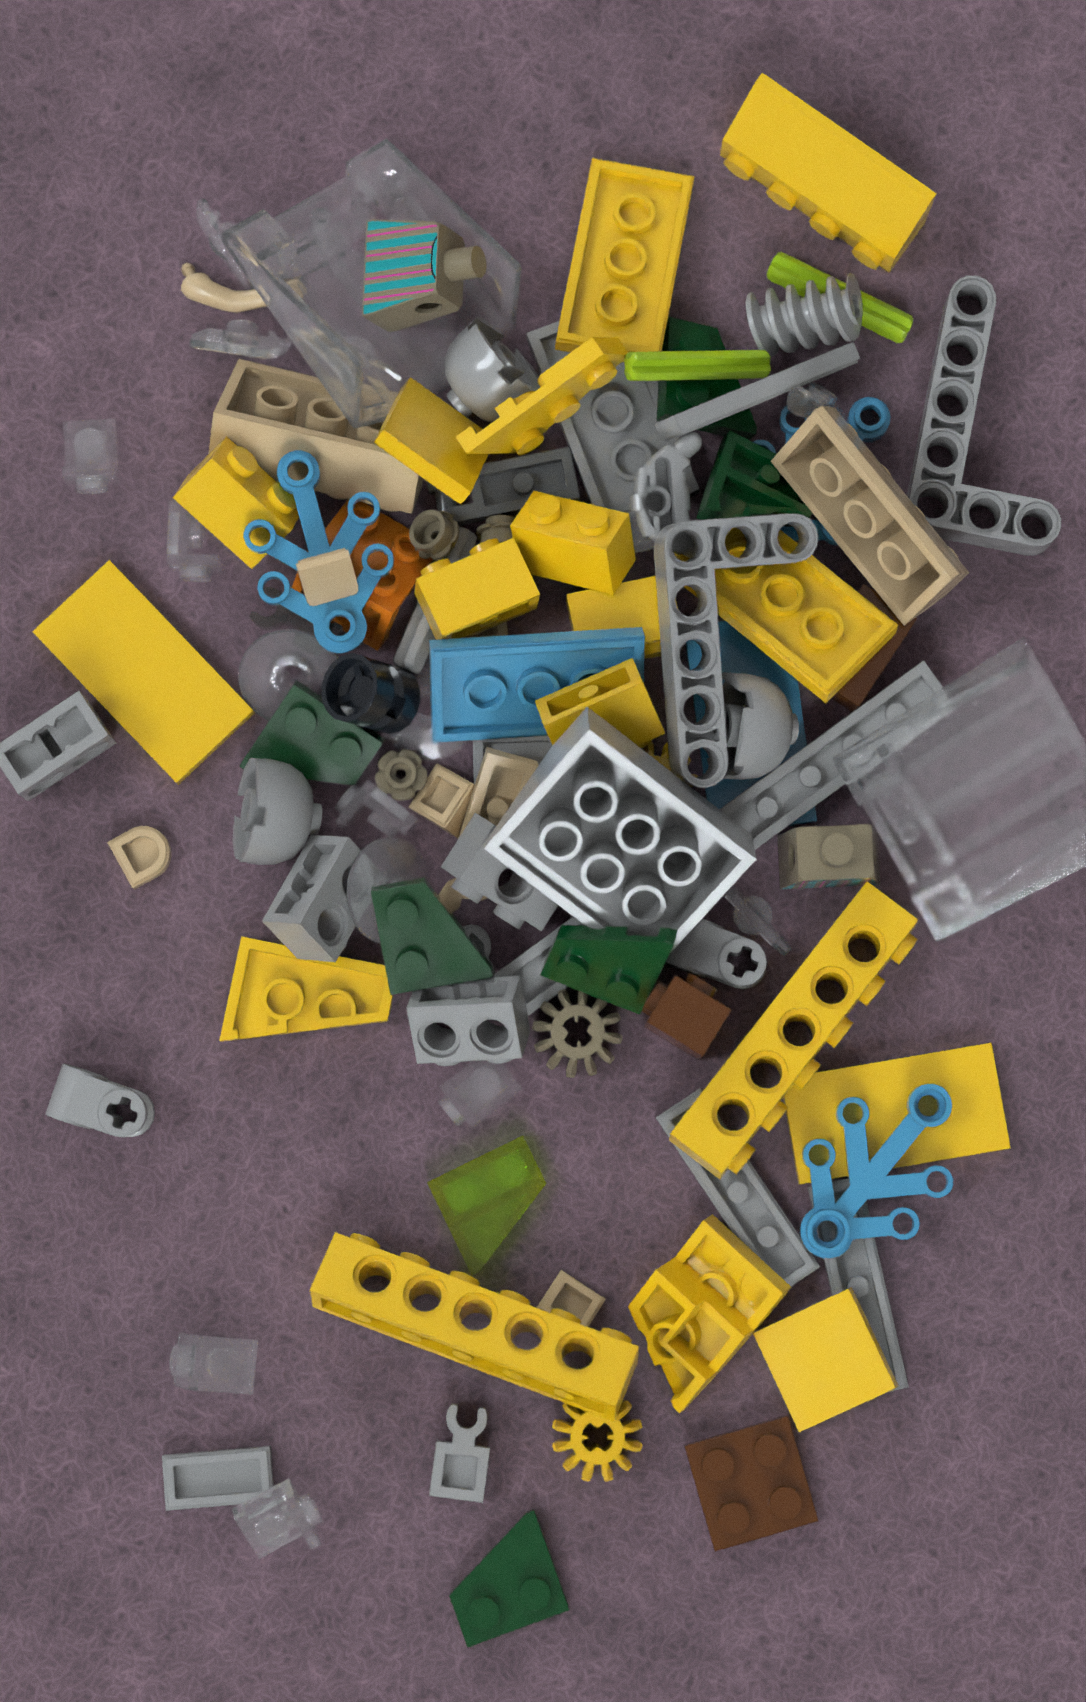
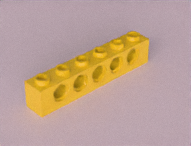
M866 881L670 1133L669 1141L718 1179H721L728 1169L737 1175L756 1150L749 1142L757 1131L762 1127L770 1132L788 1109V1106L781 1100L793 1085L803 1090L820 1068L821 1064L814 1059L826 1042L835 1048L854 1023L847 1018L850 1011L858 1001L868 1006L883 987L886 980L879 976L881 971L891 959L899 965L914 947L918 939L911 933L918 919ZM859 938L869 940L876 948L877 957L869 962L857 961L849 953L848 944ZM824 980H834L844 989L845 998L836 1004L825 1003L817 996L816 985ZM793 1021L805 1023L812 1031V1041L804 1046L790 1044L784 1037V1026ZM759 1063H769L778 1070L780 1082L772 1088H761L752 1081L750 1070ZM726 1105H737L745 1111L748 1123L740 1130L729 1131L720 1125L717 1119L718 1111Z
M336 1232L334 1233L310 1288L312 1306L314 1308L615 1422L638 1363L639 1346L631 1344L632 1340L626 1334L611 1328H602L601 1332L583 1326L578 1317L561 1309H551L549 1313L530 1306V1301L526 1297L510 1290H501L498 1294L482 1288L477 1279L463 1272L451 1271L449 1275L429 1268V1262L418 1255L401 1252L397 1256L381 1250L380 1245L375 1240L365 1235L352 1233L350 1237ZM375 1275L383 1276L390 1281L387 1288L380 1292H369L362 1287L363 1282L367 1278ZM423 1294L433 1295L440 1300L439 1305L431 1311H419L412 1306V1302ZM472 1313L484 1314L491 1321L486 1328L478 1331L469 1330L462 1324L463 1319ZM522 1332H531L541 1339V1343L534 1349L523 1350L516 1347L512 1340ZM582 1351L590 1356L592 1362L586 1368L573 1369L564 1363L563 1358L570 1352Z

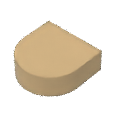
M149 826L132 828L107 842L134 890L164 873L171 861V847L167 838L160 831Z

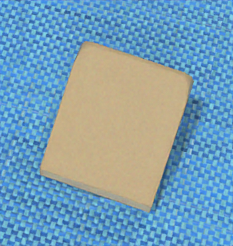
M342 548L302 559L296 564L309 606L324 604L358 593L359 587L348 549Z
M436 763L427 777L424 788L418 791L409 808L458 839L475 784Z
M561 1270L537 1308L549 1313L551 1309L567 1311L581 1320V1325L589 1327L606 1299Z

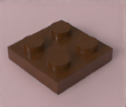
M787 1415L684 1444L715 1552L819 1521Z

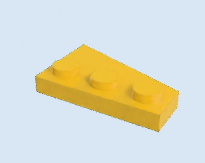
M591 337L543 372L537 380L540 386L539 389L521 394L515 399L510 396L494 408L500 416L483 430H475L474 427L469 426L457 435L456 439L466 454L517 453L518 455H525L533 451L544 441L543 433L554 423L568 419L578 411L581 406L579 400L591 389L595 390L606 385L617 375L616 367L624 361L628 353L619 338Z
M241 936L219 1041L225 1042L389 1021L394 994L390 995L385 965L341 956L338 957L336 962L297 959L285 945Z

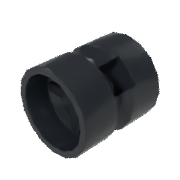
M355 653L342 655L332 662L324 675L321 686L322 702L326 711L334 719L386 734L400 732L409 726L417 715L421 701L419 684L411 672L404 668Z

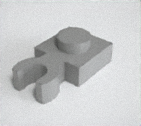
M451 1403L446 1414V1422L449 1430L453 1433L452 1441H436L429 1496L483 1503L490 1446L475 1445L476 1436L480 1435L486 1427L488 1419L486 1407H479L477 1422L473 1426L464 1427L457 1421L458 1404Z

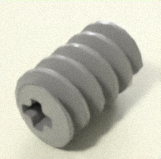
M852 273L847 275L846 289L840 290L836 279L831 276L826 280V291L823 294H820L815 282L810 280L806 283L805 297L802 298L799 297L793 284H789L786 287L785 301H779L773 288L766 290L765 305L759 304L753 292H749L746 297V314L751 334L758 349L768 351L770 357L775 356L780 347L784 352L793 353L798 349L800 343L806 349H814L820 339L826 345H835L840 335L845 341L852 342L859 337L861 331L862 299L858 281Z

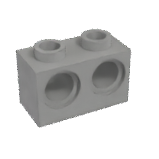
M78 691L0 742V768L18 795L30 801L115 745L116 741L88 699Z
M311 835L262 922L297 959L336 962L346 947L348 939L364 910L371 902V887L378 886L383 875L349 837Z
M521 975L490 977L416 990L412 992L406 1007L417 1064L435 1063L439 1066H452L462 1061L481 1060L500 1064L523 1057L530 1035V1025ZM488 1020H497L504 1026H496ZM440 1022L447 1024L452 1029L442 1028L438 1026L436 1023Z

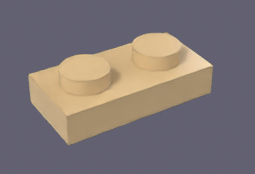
M486 747L459 837L475 813L497 826L539 766L538 761Z

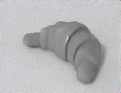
M692 431L684 434L673 445L668 444L655 453L643 467L636 469L633 495H630L629 503L631 512L636 515L642 537H649L655 541L659 531L665 526L690 521L688 512L691 510L689 487L686 486V471L684 470L690 466L691 461L689 458L699 451L702 446V438L698 433ZM680 531L672 540L673 554H683L688 558L692 556L694 551L693 540L685 532Z

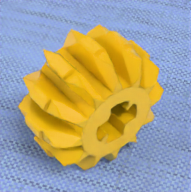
M628 1400L622 1401L615 1422L584 1410L580 1412L578 1408L563 1403V1409L574 1420L571 1423L562 1419H554L552 1428L559 1432L569 1433L570 1437L554 1441L552 1447L554 1452H562L573 1448L574 1452L563 1462V1468L566 1471H570L580 1460H583L585 1464L582 1469V1480L589 1482L593 1476L594 1465H601L602 1476L608 1482L613 1480V1471L609 1464L612 1460H615L625 1471L632 1467L629 1458L621 1453L623 1448L633 1452L641 1451L642 1443L637 1439L625 1437V1434L638 1431L642 1428V1423L640 1419H631L621 1423L620 1419L632 1408ZM589 1423H592L597 1428L602 1426L603 1423L609 1425L612 1431L606 1433L607 1438L612 1439L609 1445L604 1448L598 1443L594 1444L591 1448L586 1446L583 1442V1439L588 1438L587 1432H583L585 1426Z

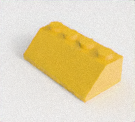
M761 73L722 139L720 155L725 158L724 165L734 175L746 181L752 177L768 188L766 193L772 201L784 209L792 210L795 207L810 217L809 224L815 231L830 240H834L836 236L853 247L851 252L854 257L871 269L876 270L880 266L887 272L892 270L925 224L937 194L764 73Z

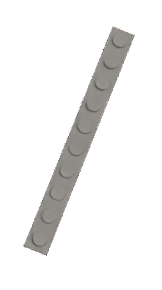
M923 660L724 805L720 810L752 834L754 849L756 850L955 703ZM571 917L562 924L585 926L575 917ZM560 926L493 975L494 977L521 975L528 1016L540 1008L544 1001L548 1002L555 997L559 990L568 987L540 976L544 961Z

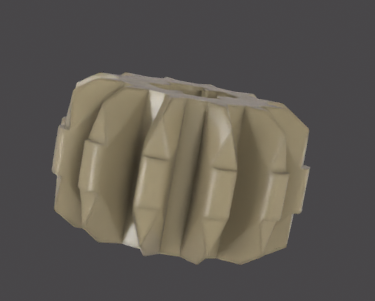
M565 989L558 991V999L563 1007L560 1012L546 1001L540 1006L544 1014L554 1019L552 1024L543 1021L533 1022V1031L551 1033V1038L539 1041L534 1045L535 1051L540 1053L552 1047L557 1050L546 1064L550 1070L555 1069L563 1057L568 1058L569 1062L566 1068V1076L568 1078L575 1077L577 1060H584L585 1069L589 1076L596 1075L597 1067L591 1057L596 1053L608 1064H611L615 1059L610 1051L601 1046L602 1042L611 1044L622 1043V1035L604 1032V1027L615 1025L621 1020L619 1013H611L601 1019L598 1013L606 1007L608 1002L598 998L591 1009L585 1006L589 995L579 991L578 1005H571L569 994ZM578 1018H582L590 1024L586 1033L591 1038V1041L581 1047V1043L578 1041L577 1047H572L565 1042L568 1032L563 1026L570 1019H573L574 1023L577 1024Z

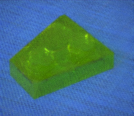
M523 1135L427 1182L471 1275L478 1273L546 1185V1181Z

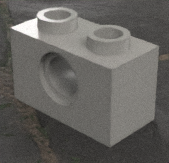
M475 813L441 865L444 870L456 877L451 887L479 904L483 896L497 903V906L493 913L517 929H520L524 921L542 931L558 904L514 871L510 880L498 887L499 876L508 867L484 849V843L496 826Z

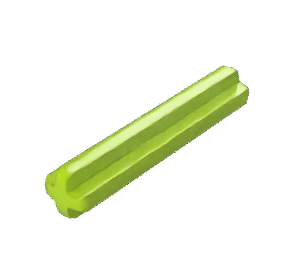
M778 252L774 256L767 271L769 281L784 288L789 284H793L798 294L802 297H805L807 281L813 280L820 294H823L826 291V280L828 277H831L784 252ZM835 278L840 290L846 289V283ZM860 290L863 310L861 326L895 343H902L913 325L914 318L910 314Z
M766 350L629 352L624 358V375L629 381L759 379L769 376L771 357Z

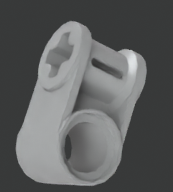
M702 918L669 954L665 964L698 977L713 979L734 988L748 989L761 982L766 973L767 960L765 952L755 941L727 931L722 926ZM743 950L751 952V962L757 965L758 968L755 972L745 971L742 978L734 976V966L728 962L730 956L740 957Z
M63 1063L45 1115L86 1129L92 1128L117 1137H135L142 1135L150 1129L154 1122L155 1109L153 1102L145 1093L107 1080V1077ZM132 1100L130 1109L138 1113L135 1122H125L121 1126L123 1117L116 1114V1108L118 1105H127Z

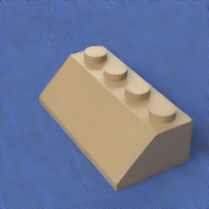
M238 359L213 412L209 453L227 436L237 446L244 447L251 452L258 465L276 482H279L277 466L281 458L291 451H305L316 459L320 469V481L314 491L326 493L335 499H351L353 495L359 492H368L377 498L380 508L386 511H402L412 514L424 478L374 443L397 396ZM301 462L293 463L288 469L289 477L296 481L303 480L308 474V467ZM361 500V501H360V502L372 504L370 501H367V500Z
M822 405L815 409L771 460L780 474L904 626L945 597L969 574V571L960 562L954 550L942 540L925 519L923 512L912 503L894 481L888 469L876 459L859 438L856 430L846 422L836 408Z

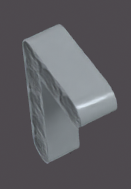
M966 276L959 279L952 286L943 307L907 497L915 506H917V500L925 496L936 498L942 504L943 515L936 519L925 517L942 539L1022 555H1037L1044 552L1053 543L1061 529L1060 514L1051 503L1041 499L961 484L996 306V293L993 286L982 277ZM961 296L976 298L982 306V312L976 315L963 313L957 305V298ZM952 346L965 347L971 353L972 363L966 366L954 364L947 355V349ZM942 396L955 397L960 401L963 413L958 416L943 414L937 406V399ZM933 446L946 448L951 452L953 464L948 467L933 465L929 461L927 450ZM974 507L989 509L995 518V526L989 529L976 527L971 522L969 510ZM1026 517L1040 519L1046 527V537L1042 539L1028 537L1023 532L1021 520Z
M792 513L678 522L665 526L655 538L654 561L669 764L671 772L687 785L703 788L714 786L723 779L728 766L714 569L795 563L806 560L817 547L818 533L813 522L804 515ZM785 524L794 527L799 538L796 549L790 554L783 551L778 543V533ZM732 528L742 531L746 538V549L738 558L730 555L725 546V537ZM680 531L688 534L694 544L693 554L686 562L677 559L672 551V540ZM686 585L696 592L698 598L697 607L689 616L682 614L675 602L678 591ZM688 640L697 642L702 652L700 663L691 670L683 666L679 657L681 647ZM698 694L704 700L706 709L703 718L697 723L692 724L684 715V703L691 695ZM701 747L709 756V767L703 775L694 777L689 772L687 766L688 757L691 752Z

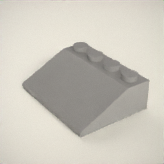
M589 707L585 708L551 747L484 843L486 851L589 928L602 929L606 926L628 927L629 935L658 936L660 927L677 930L676 939L670 953L756 860L752 834Z

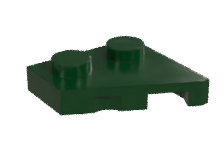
M732 431L726 434L718 448L698 511V519L710 520L792 513L810 518L812 512L772 464L771 460L776 456L775 453ZM789 524L784 525V527H792Z

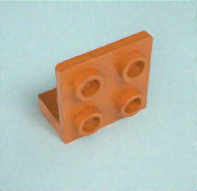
M350 499L345 502L325 528L329 547L349 515L348 502ZM360 501L355 504L353 509L354 514L362 519L370 517L374 512L373 507ZM381 512L377 521L366 527L350 555L356 579L363 569L362 554L368 546L383 544L391 550L394 557L393 569L388 575L381 577L362 610L367 623V631L363 643L377 651L388 638L400 606L415 587L416 578L422 576L421 570L434 561L431 557L423 559L419 556V551H415L409 538V528ZM377 551L370 554L367 563L373 570H382L387 566L388 558L383 552ZM297 571L292 589L304 594ZM336 617L330 622L346 633L350 629V622L345 617Z

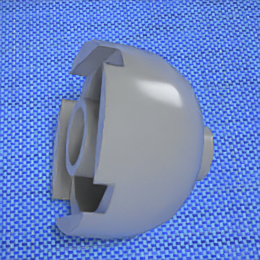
M476 317L465 327L448 348L444 359V373L452 389L447 393V397L451 404L465 417H469L474 413L485 421L494 422L500 417L494 408L510 396L515 399L521 394L539 389L540 386L537 381L539 376L516 348L514 355L507 346L500 342L504 335L496 327L480 317Z
M723 672L722 678L725 680L723 684L728 753L727 772L723 779L744 780L759 778L778 767L788 753L790 745L795 744L799 733L798 717L795 713H792L790 703L780 687L769 679L745 673Z
M250 758L244 768L237 794L239 796L244 795L241 817H234V856L240 862H247L248 864L275 865L293 859L303 850L308 836L318 834L322 820L321 804L313 803V792L310 784L303 773L292 765L273 759Z

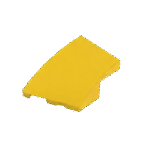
M713 1214L702 1221L673 1259L655 1270L628 1305L638 1330L646 1337L647 1350L654 1365H661L674 1394L670 1401L674 1409L679 1413L684 1411L723 1369L791 1288L783 1278Z

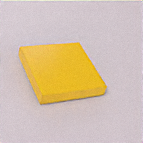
M411 377L400 389L374 441L377 446L460 504L472 492L488 454H466L456 439V436L469 426L474 427L475 430L483 429Z
M852 1287L753 1333L799 1432L899 1386Z

